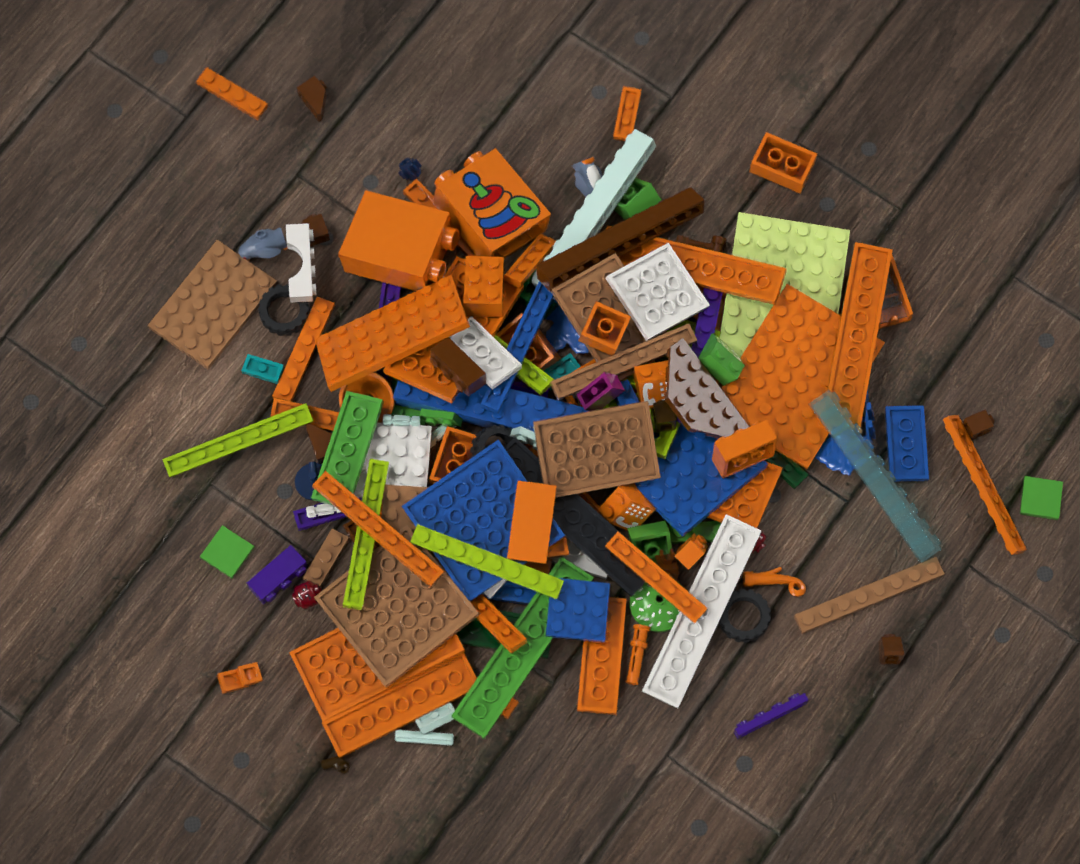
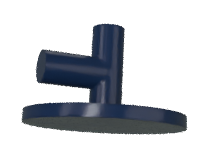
M309 462V464L303 466L295 477L297 492L307 500H312L311 496L314 490L312 486L317 480L322 464L316 462Z

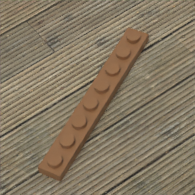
M686 324L550 382V385L557 400H561L580 392L604 372L618 376L634 369V366L644 365L667 355V349L682 338H684L688 345L696 343L697 338L690 324Z
M934 557L795 614L794 618L801 633L804 634L944 576V572L937 557Z

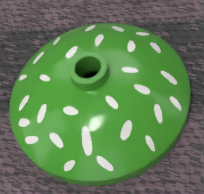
M645 583L633 597H630V611L638 624L650 627V631L665 632L672 629L680 611L649 584ZM661 597L663 601L659 603L656 601V598Z

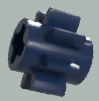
M406 158L399 164L400 171L398 173L403 179L412 181L421 174L419 168L422 165L417 159Z

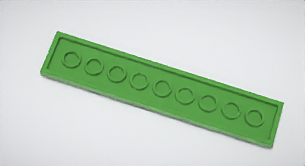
M562 556L549 573V575L556 578L583 581L594 580L593 576ZM536 592L514 624L516 629L527 639V643L512 654L501 644L451 716V718L483 739L486 738L554 638L545 636L549 596Z

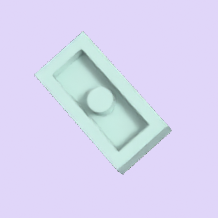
M521 426L512 429L511 437H516L521 443L530 444L533 446V449L537 450L535 433Z
M449 702L415 719L416 725L423 735L452 721L453 718L451 716L455 709Z

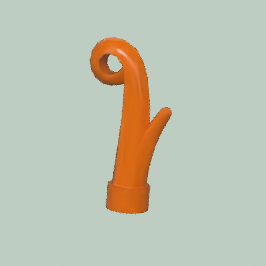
M781 567L760 573L743 571V587L789 584L788 589L793 596H802L806 592V586L800 579L777 574L782 570Z

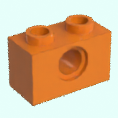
M693 533L678 548L675 557L689 570L705 554L708 547L706 545L707 541L700 534L697 536Z

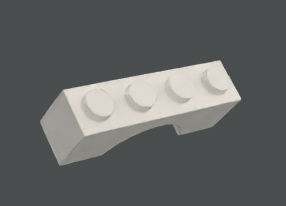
M309 223L286 225L287 248L297 252L303 260L301 270L289 279L290 303L313 301V295H316V284H312V277H315V266H311V259H315L314 248H310V241H314L313 230H309Z

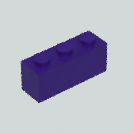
M290 545L247 582V586L264 605L266 602L273 601L277 596L276 593L281 589L285 590L292 583L291 580L296 576H302L307 570V562Z

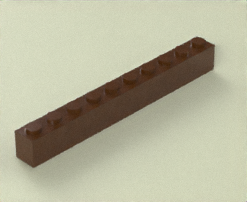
M692 187L680 191L678 194L619 222L615 226L558 253L548 260L542 261L536 265L537 279L551 292L553 288L614 253L619 257L703 214L704 199Z

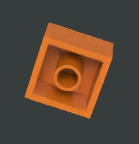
M596 301L578 341L613 356L631 316Z

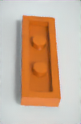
M623 86L613 139L625 141L627 136L634 131L641 89Z

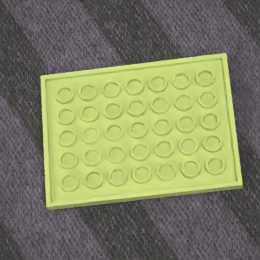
M739 212L732 255L786 268L787 272L779 296L785 286L789 284L835 313H839L850 230ZM726 293L720 339L741 357L770 312L773 304Z

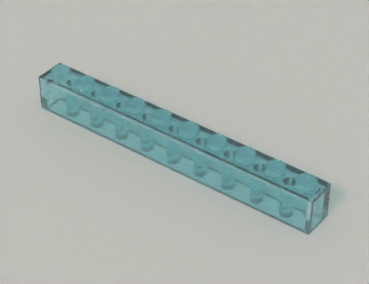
M830 390L826 391L810 402L809 406L918 561L923 563L941 550L939 546L941 545L940 540L935 534L933 536L928 531L930 526L925 519L921 520L917 515L919 511L913 503L909 504L904 489L897 487L894 482L896 478L892 472L885 470L883 467L885 462L880 455L876 456L872 451L874 447L868 439L864 440L861 435L863 431L859 425L852 423L850 412L846 407L842 408L840 406L838 395L834 391L832 393Z

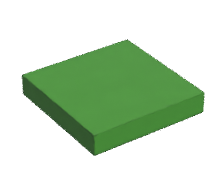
M1025 476L1020 514L1058 520L1063 482Z
M222 525L200 558L233 579L255 547Z

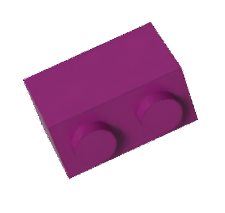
M604 372L576 395L584 410L593 411L604 408L623 393L625 389L617 375Z

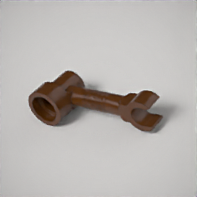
M677 235L676 242L722 253L727 239L722 236H712L711 243H706Z

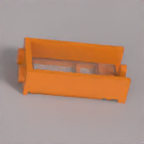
M893 255L891 256L878 329L911 321L913 311Z

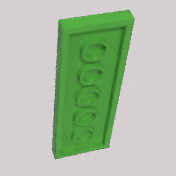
M346 391L318 478L327 471L354 494L384 404L383 399ZM313 490L312 500L333 505L318 491Z

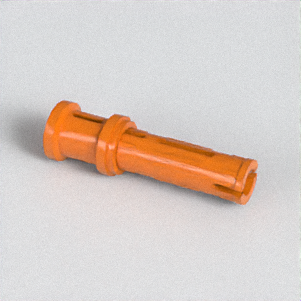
M634 624L633 640L630 641L632 653L626 683L639 685L644 649L648 647L646 641L651 628L645 625Z

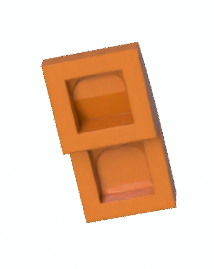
M257 662L238 666L237 669L218 673L217 675L222 694L263 681Z

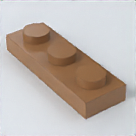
M332 528L303 576V580H310L314 584H319L321 588L348 543L349 537Z

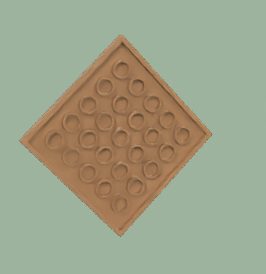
M407 525L398 531L409 542L411 541L414 533ZM381 545L372 554L362 610L343 607L349 570L314 597L385 688L389 687L479 616L478 611L445 571L433 586L429 587ZM414 545L443 570L427 549Z

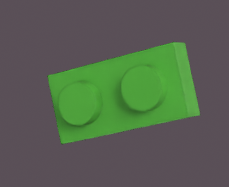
M422 408L419 415L425 420L426 424L431 426L442 424L445 427H461L463 420L455 412Z

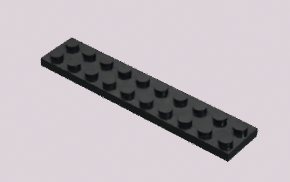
M514 437L504 447L528 482L543 484L539 458ZM578 494L555 498L553 519L566 538L630 597H633L646 582L605 547L619 531Z

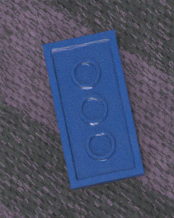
M924 405L886 406L885 419L890 482L928 481L929 471Z

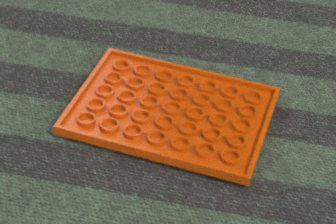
M787 284L778 297L776 305H773L740 359L745 366L738 379L722 386L721 389L749 427L754 422L767 420L777 437L775 450L808 469L833 426L821 423L841 316ZM879 338L876 339L872 363L885 344Z

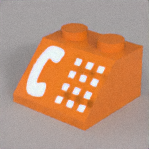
M668 360L634 366V382L639 401H648L649 409H653V403L665 400Z
M635 483L618 486L598 510L610 524L628 531L627 528L642 525L656 509L638 490Z

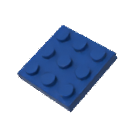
M559 578L564 580L558 599L549 597L545 636L604 643L610 583Z

